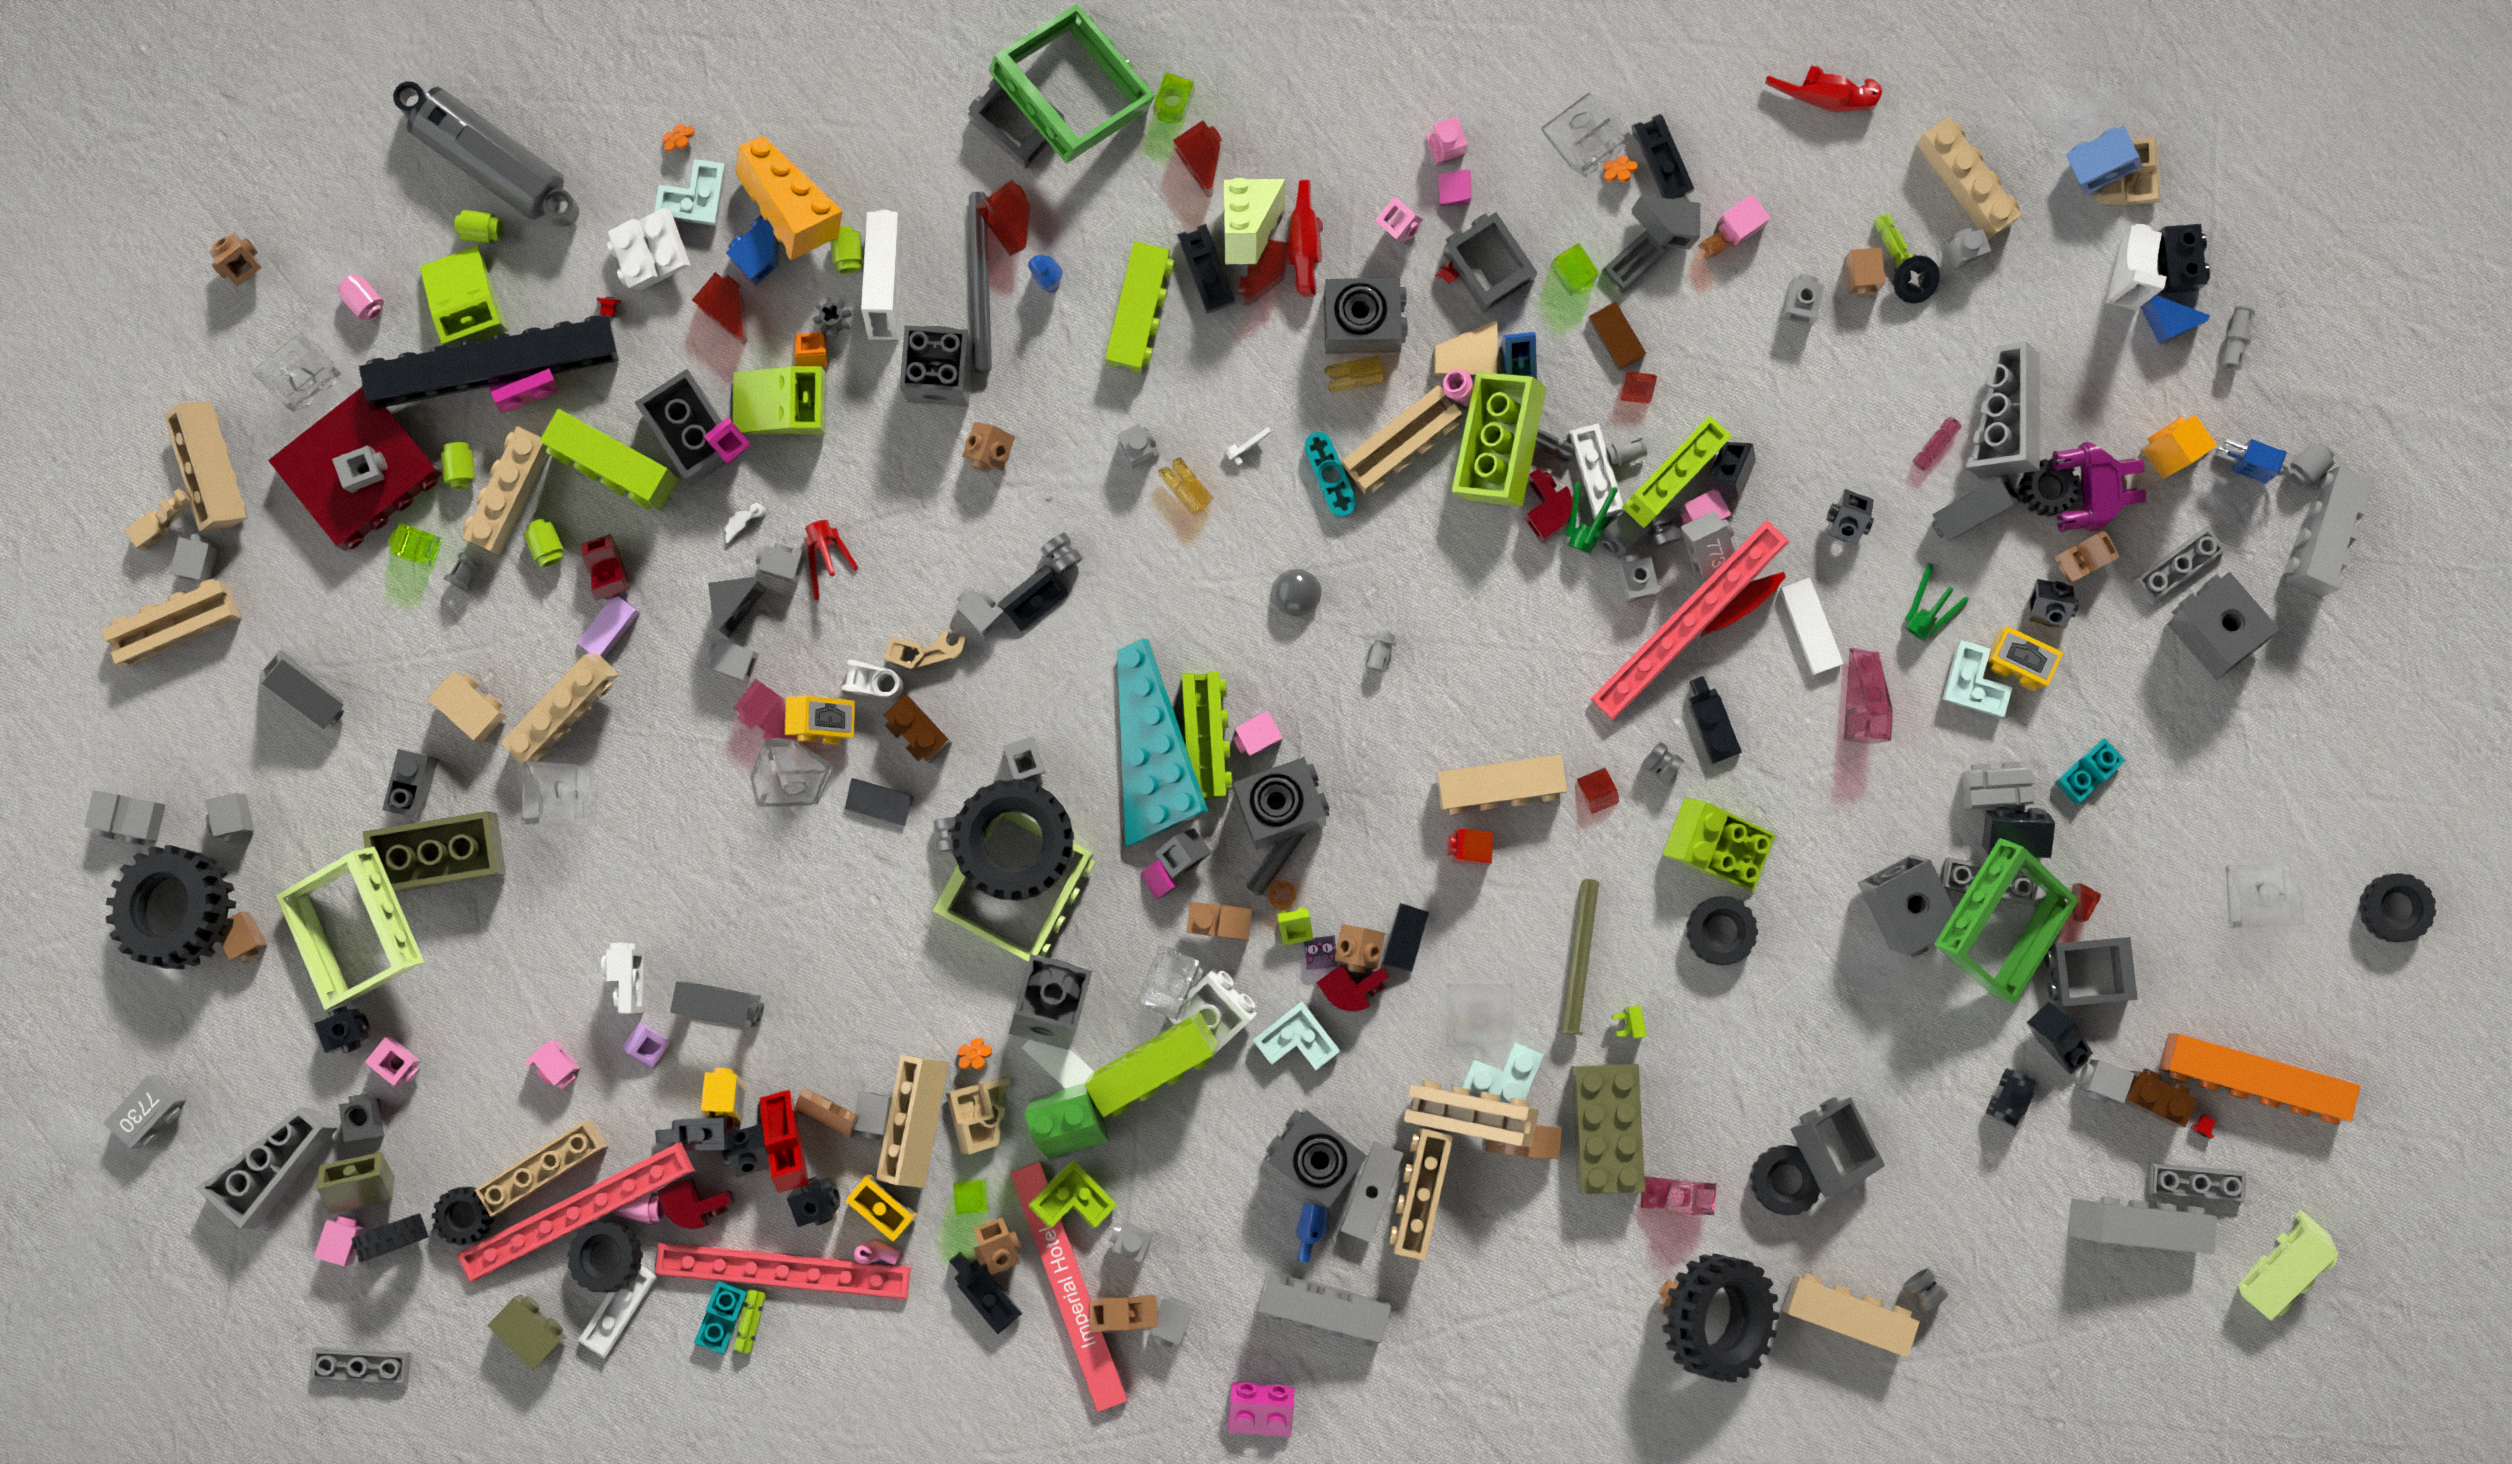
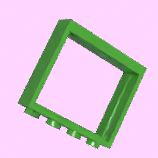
M1075 4L995 54L988 70L1066 164L1147 112L1155 97L1153 92L1147 87L1148 83L1142 81L1133 70L1131 63L1120 55L1113 46L1111 39L1099 30L1094 24L1092 17L1088 16L1078 4ZM1068 31L1075 36L1131 103V105L1080 138L1075 135L1017 66L1018 62Z
M1999 838L1934 945L1991 995L2015 1005L2079 899L2024 847ZM2020 869L2046 895L1994 979L1967 954Z

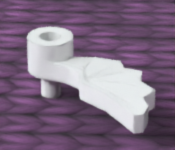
M1267 427L1238 448L1234 444L1224 452L1230 461L1235 460L1237 465H1240L1243 461L1239 456L1260 443L1271 431Z
M754 503L750 507V512L740 511L736 512L735 516L729 517V524L724 528L727 532L725 536L726 543L730 544L737 534L747 527L748 521L753 518L764 517L766 508L759 503Z

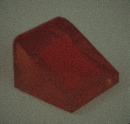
M1626 372L1622 378L1620 399L1627 402L1650 403L1657 376L1655 374Z
M1605 767L1577 779L1592 814L1619 803L1618 790Z
M2082 883L2073 884L2072 893L2079 899L2073 909V920L2076 922H2086L2098 904L2101 894Z

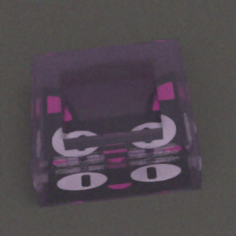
M1335 935L1315 937L1314 940L1304 942L1307 970L1338 967V962L1334 961L1336 955Z

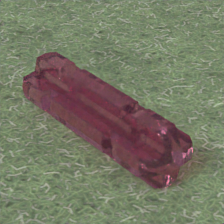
M1948 417L1942 423L1941 429H1938L1922 448L1923 451H1920L1913 459V464L1920 470L1925 471L1934 462L1933 459L1937 458L1951 441V436L1953 437L1960 430L1961 424L1953 417Z

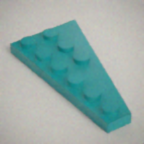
M1144 638L1117 651L1126 847H1133L1208 812L1149 639Z

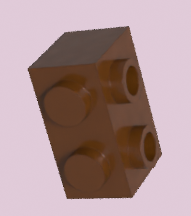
M907 694L884 714L888 720L885 724L886 728L897 739L902 735L910 743L906 749L917 761L924 758L928 763L932 762L952 743Z
M2146 1068L2142 1072L2129 1070V1072L2134 1073V1077L2125 1103L2172 1126L2185 1128L2198 1101L2197 1098L2189 1095L2190 1089L2175 1082H2172L2170 1086L2160 1081L2162 1077L2160 1074Z

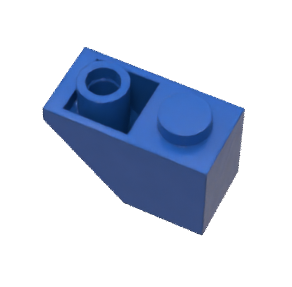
M762 215L753 221L750 231L744 236L739 235L732 240L728 246L729 250L726 252L730 260L755 286L778 266L779 242L773 234L774 228L769 220H764Z

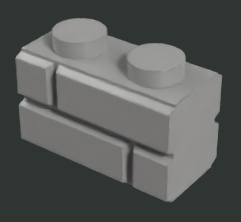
M2021 762L2001 763L2002 769H1990V764L1971 765V771L1962 773L1965 810L2034 804L2031 768L2021 767Z

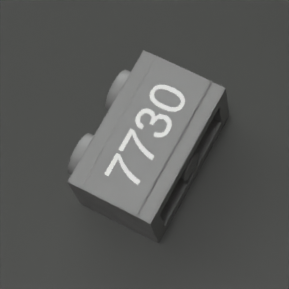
M1714 511L1681 526L1694 573L1704 584L1737 550V547L1730 538L1734 536L1733 529L1726 519L1721 520Z
M159 1075L146 1076L103 1124L130 1149L142 1148L143 1146L146 1148L158 1138L159 1133L157 1131L164 1123L169 1124L180 1114L181 1109L179 1107L186 1100Z

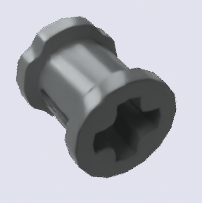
M459 553L457 556L459 560L449 575H445L443 579L468 593L471 581L477 571L482 570L484 566Z

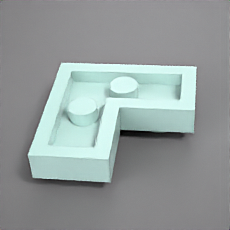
M694 159L689 189L659 185L654 212L662 208H669L674 220L717 226L726 165L724 163Z
M1960 640L1956 647L1942 701L2003 718L2005 717L2013 687L1983 679L1991 649Z
M1302 1001L1253 1039L1271 1065L1295 1046L1299 1048L1315 1070L1340 1052L1339 1048Z
M1514 1042L1502 1071L1473 1059L1461 1088L1470 1089V1092L1479 1096L1481 1092L1500 1095L1499 1102L1509 1104L1510 1098L1525 1100L1544 1054Z

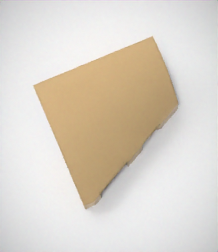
M2155 136L2131 139L2143 167L2105 185L2102 192H2098L2096 196L2097 204L2139 205L2160 203L2159 145Z
M1497 321L1488 322L1435 346L1434 378H1445L1452 370H1464L1471 377H1476V372L1497 374Z
M1002 1077L946 1092L961 1154L970 1155L998 1146L1001 1133L999 1123L1004 1117L1005 1107L1003 1102L1006 1086L1010 1087L1009 1077Z

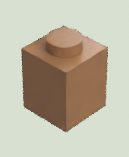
M1882 247L1854 249L1847 254L1845 262L1849 293L1858 292V296L1861 297L1877 294V291L1886 284Z
M239 912L229 917L234 922L232 927L225 925L222 934L227 938L224 943H221L228 959L241 960L242 963L258 957L260 955L259 950L267 946L251 913Z

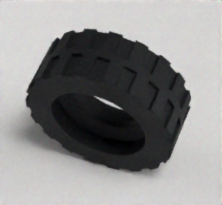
M2396 873L2375 878L2371 884L2364 888L2365 891L2360 896L2359 912H2361L2362 916L2361 921L2365 923L2366 929L2380 940L2385 939L2386 942L2416 940L2420 935L2426 934L2428 932L2427 929L2432 927L2434 923L2433 918L2436 916L2437 910H2435L2436 900L2431 894V889L2424 884V881L2416 879L2411 874ZM2395 892L2406 895L2412 903V914L2403 923H2393L2383 913L2385 898Z
M1718 896L1706 899L1704 902L1699 903L1689 915L1690 919L1686 924V937L1689 939V946L1691 950L1695 951L1697 957L1702 958L1709 964L1730 965L1740 962L1752 952V947L1756 945V936L1758 935L1756 917H1753L1752 910L1746 907L1744 902L1733 899L1734 897ZM1719 915L1730 917L1737 926V936L1727 946H1717L1707 936L1708 923L1712 918Z
M1779 1145L1768 1148V1151L1765 1153L1762 1152L1758 1156L1757 1162H1754L1752 1166L1753 1172L1750 1174V1179H1752L1751 1188L1755 1192L1756 1199L1766 1209L1785 1216L1799 1215L1801 1212L1811 1209V1206L1819 1200V1194L1822 1192L1800 1148L1792 1145ZM1784 1164L1795 1166L1802 1175L1800 1189L1790 1196L1777 1193L1771 1182L1775 1169Z
M421 1213L362 1233L351 1239L359 1262H363L421 1241L429 1236Z
M600 1221L596 1222V1224L590 1223L586 1225V1228L579 1230L575 1239H572L570 1251L567 1254V1257H569L568 1269L571 1270L572 1278L577 1280L579 1286L587 1288L591 1292L614 1293L618 1292L621 1288L628 1287L629 1283L636 1279L638 1276L636 1274L642 1266L641 1258H643V1252H641L640 1240H637L635 1237L636 1234L628 1230L627 1226L613 1222ZM604 1241L613 1243L619 1251V1262L615 1269L608 1273L598 1272L591 1263L593 1249Z

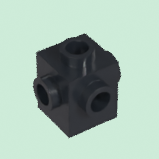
M1845 489L1838 504L1832 503L1827 513L1826 521L1830 522L1828 534L1840 541L1851 542L1857 545L1862 534L1868 535L1874 521V518L1871 517L1874 499Z
M2037 579L2028 600L2029 621L2041 623L2048 627L2056 626L2066 629L2070 618L2076 616L2079 607V600L2075 599L2074 586L2060 581L2052 582Z
M342 1006L329 1011V1018L314 1023L325 1053H335L342 1050L343 1054L361 1048L360 1042L370 1038L367 1032L370 1030L368 1019L364 1013H360L359 1009H347V1006Z
M762 1124L734 1131V1149L722 1150L726 1167L732 1166L736 1177L770 1168L769 1156L764 1144Z
M817 1177L809 1178V1185L795 1188L786 1198L797 1227L815 1222V1225H822L833 1219L834 1213L840 1207L841 1198L835 1185L832 1186L829 1177L818 1180Z

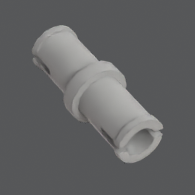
M2236 306L2234 309L2235 313L2231 330L2226 333L2225 338L2228 343L2222 366L2226 367V369L2241 370L2243 367L2246 346L2251 343L2252 336L2249 333L2253 315L2255 314V309H2251L2248 306Z

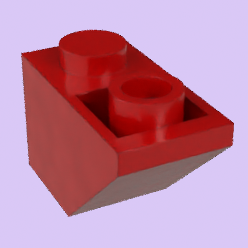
M1458 828L1454 831V835L1448 836L1447 855H1452V863L1492 864L1494 832Z

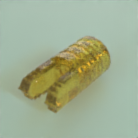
M1379 356L1328 365L1324 368L1325 374L1329 378H1335L1330 380L1328 384V389L1331 392L1384 383Z
M1178 457L1173 460V467L1183 481L1168 467H1163L1158 472L1190 513L1195 515L1208 506L1214 497L1182 458Z

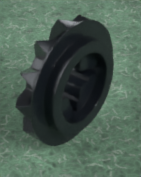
M1914 254L1913 257L1902 259L1900 266L1894 268L1895 275L1891 283L1894 286V293L1902 301L1911 304L1921 303L1930 298L1936 291L1940 280L1939 268L1931 258ZM1910 271H1913L1917 274L1921 273V275L1918 276V284L1920 287L1910 282L1912 279Z

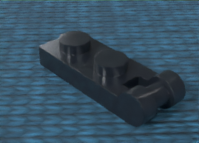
M1662 114L1651 117V121L1644 124L1642 122L1633 124L1632 132L1641 147L1662 198L1676 199L1692 193L1695 188ZM1656 132L1659 138L1651 141L1648 135Z
M1200 225L1196 231L1186 233V231L1178 233V241L1206 313L1208 314L1235 304L1234 295L1207 225ZM1202 241L1204 248L1193 251L1192 245Z

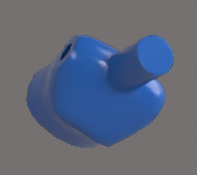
M1036 255L1029 260L1028 267L1036 283L1048 293L1056 291L1060 286L1063 274L1057 262L1048 255Z
M1303 1202L1300 1219L1296 1228L1297 1237L1301 1241L1297 1261L1310 1263L1313 1244L1328 1233V1207Z

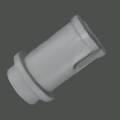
M1642 437L1618 445L1614 442L1611 443L1610 447L1606 448L1611 465L1616 464L1617 467L1621 466L1622 462L1647 456L1646 444Z
M1377 631L1376 636L1372 637L1375 641L1367 667L1386 672L1392 646H1396V642H1394L1395 635Z

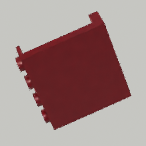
M363 386L268 460L335 546L344 551L355 549L365 540V535L372 530H379L389 522V516L397 510L402 511L408 508L414 502L413 498L421 491L426 492L432 489L438 483V478L443 475L432 464L388 407L370 409L365 400ZM365 446L371 447L376 453L381 452L388 467L387 470L383 471L384 480L357 489L358 491L354 493L342 487L332 460L333 458ZM368 465L362 467L361 474L370 471Z

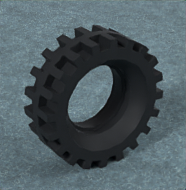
M1020 779L998 780L989 786H982L970 799H966L962 810L955 817L956 823L951 839H953V856L958 863L959 870L971 885L994 898L1022 901L1031 897L1035 898L1056 885L1059 878L1065 874L1069 861L1072 858L1074 832L1069 815L1052 793L1033 782L1021 781ZM1011 811L1026 813L1034 818L1040 826L1043 836L1042 849L1036 860L1027 867L1017 870L1004 869L993 863L986 853L984 843L986 829L992 820L1002 813Z
M165 845V849L153 846L149 848V855L142 853L134 855L133 858L136 863L133 866L126 864L122 866L120 870L124 874L121 881L113 880L111 887L116 889L115 896L106 900V905L113 906L112 914L105 916L106 923L115 926V930L109 933L112 940L122 942L118 949L124 954L132 955L131 959L136 962L176 970L185 969V964L191 966L201 964L200 955L207 957L214 955L216 952L212 948L215 942H225L227 937L222 934L225 925L232 927L234 922L233 919L227 918L229 909L236 908V901L228 899V893L234 891L233 883L223 881V878L228 875L226 870L215 866L217 861L211 857L173 845ZM169 878H177L186 886L188 895L187 912L181 924L174 931L166 935H158L148 925L146 916L147 903L153 890L162 881Z
M1713 1253L1712 1256L1705 1254L1699 1256V1262H1688L1686 1264L1688 1272L1686 1274L1681 1272L1677 1274L1675 1278L1679 1282L1676 1289L1669 1288L1667 1293L1668 1296L1672 1297L1670 1307L1664 1306L1663 1314L1669 1315L1668 1324L1663 1325V1333L1670 1334L1671 1339L1665 1343L1668 1350L1676 1352L1672 1359L1675 1363L1684 1365L1683 1370L1717 1381L1733 1383L1737 1382V1377L1748 1378L1750 1376L1749 1368L1757 1370L1762 1365L1759 1360L1762 1354L1769 1355L1771 1348L1767 1346L1770 1337L1776 1338L1777 1331L1772 1330L1773 1320H1779V1312L1773 1311V1304L1778 1301L1777 1294L1770 1293L1769 1289L1773 1286V1282L1770 1278L1762 1277L1765 1273L1764 1269L1753 1266L1754 1263ZM1724 1288L1730 1304L1729 1322L1719 1340L1709 1345L1705 1332L1707 1310L1716 1292Z

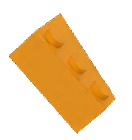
M2191 415L2186 419L2181 416L2149 436L2147 439L2150 444L2141 450L2161 478L2165 479L2190 465L2218 445L2197 416Z

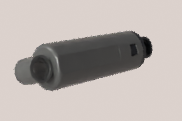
M409 81L400 83L393 92L394 103L408 117L407 130L413 136L527 218L535 220L546 213L559 226H568L577 220L579 216L578 204L567 191L563 190L564 178L560 172L443 88L437 86L425 93L418 84ZM411 96H418L416 104L406 106L407 100ZM558 203H568L564 212H554Z

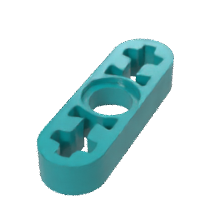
M1314 432L1307 437L1304 448L1310 466L1330 513L1337 518L1349 517L1355 510V495L1331 438L1323 432ZM1317 439L1320 443L1327 444L1323 449L1325 458L1333 457V460L1324 461L1319 466H1316L1315 463L1321 461L1318 451H1311L1310 449L1314 445V440ZM1334 467L1337 469L1339 479L1335 483H1326L1322 479L1321 473L1325 468ZM1341 484H1344L1345 488L1340 489V494L1344 500H1350L1346 511H1342L1340 507H1334V504L1337 503L1335 491L1329 495L1327 490L1337 489Z

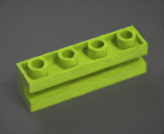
M1136 241L1133 242L1105 357L1106 366L1114 368L1123 366L1130 368L1131 372L1140 374L1143 372L1144 365L1150 366L1153 348H1149L1151 336L1157 337L1160 319L1156 318L1158 306L1164 307L1167 296V289H1163L1165 277L1171 278L1175 260L1170 259V249Z
M1709 415L1625 502L1622 508L1645 528L1732 435Z
M1219 671L1207 672V674L1182 673L1186 749L1203 798H1227L1226 790H1232L1231 772H1225L1224 759H1231L1230 740L1223 741V728H1229L1228 710L1221 709V698L1227 697L1226 679H1220Z

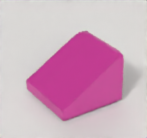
M1470 170L1438 175L1439 206L1470 205Z
M729 417L725 418L704 436L727 465L751 446V443Z
M1159 860L1141 873L1156 898H1160L1176 888L1175 882Z

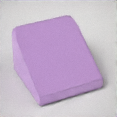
M639 1022L622 1048L628 1055L653 1069L671 1043L645 1024Z

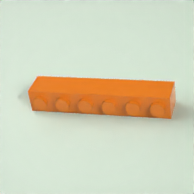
M2168 1033L2159 1068L2169 1072L2168 1078L2186 1083L2188 1078L2199 1080V1087L2218 1091L2220 1086L2230 1089V1096L2248 1100L2249 1095L2260 1098L2259 1104L2273 1108H2279V1104L2291 1106V1113L2309 1117L2310 1112L2321 1115L2320 1121L2338 1126L2340 1121L2352 1122L2361 1087L2359 1084L2177 1033Z

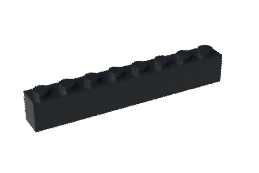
M600 315L585 318L584 322L572 324V322L564 321L556 323L553 328L543 330L538 327L528 328L522 332L523 334L513 336L504 333L493 336L492 340L482 342L467 340L457 347L436 346L429 349V352L426 353L405 352L399 354L398 358L371 359L365 365L359 366L365 400L370 409L374 410L515 382L546 369H550L551 374L616 362L619 361L609 317L603 318Z

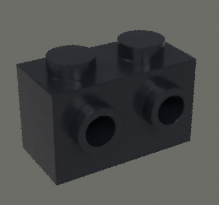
M2201 224L2164 226L2158 231L2162 233L2158 250L2159 275L2167 277L2161 294L2199 291L2207 285V281L2210 278V267L2208 263H2205L2204 251L2207 248V238L2205 233H2202Z
M1997 807L1996 810H1986L1982 846L1989 856L1995 844L2001 838L2024 847L2035 858H2051L2055 821L2049 813L2039 808H2029L2027 812L2015 811L2010 807Z

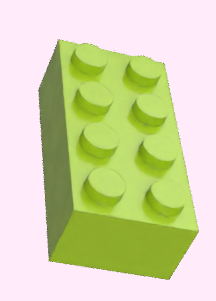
M1476 372L1452 488L1453 493L1466 501L1517 507L1523 506L1547 389L1546 386L1534 377Z
M560 409L556 411L540 439V442L547 447L545 452L552 456L553 459L569 467L571 462L574 463L572 467L578 470L580 474L595 482L598 477L601 478L600 483L620 496L627 492V498L647 511H650L651 507L661 511L679 480L668 468Z
M1199 1011L1098 1068L1090 1074L1084 1086L1102 1117L1112 1113L1113 1117H1116L1130 1108L1129 1104L1138 1097L1142 1102L1156 1094V1089L1161 1084L1166 1082L1168 1086H1171L1185 1077L1184 1073L1191 1067L1199 1070L1211 1063V1058L1215 1056L1214 1052L1219 1043Z

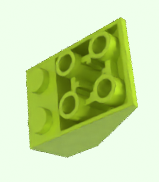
M478 245L420 266L431 316L443 346L448 348L457 347L467 340H478L481 342L509 331Z
M788 366L734 372L733 423L742 434L826 435V372L822 366Z
M1684 797L1662 855L1687 867L1754 893L1776 835L1706 801Z

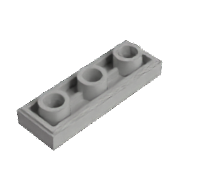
M2206 526L2134 578L2132 582L2147 602L2152 605L2227 550L2210 527ZM2178 560L2183 563V570L2177 566Z
M1946 857L1941 879L1944 888L1966 893L1983 864ZM2018 871L2001 900L2034 906L2038 886L2025 873Z
M1373 1142L1341 1226V1232L1367 1242L1371 1241L1404 1153ZM1369 1186H1375L1377 1188L1376 1196L1368 1197L1366 1189Z
M2150 1163L2148 1194L2245 1203L2247 1172ZM2198 1178H2200L2202 1182L2199 1188L2195 1186V1181Z
M314 1347L312 1349L310 1380L407 1385L409 1381L411 1352ZM357 1361L363 1365L362 1372L356 1368Z

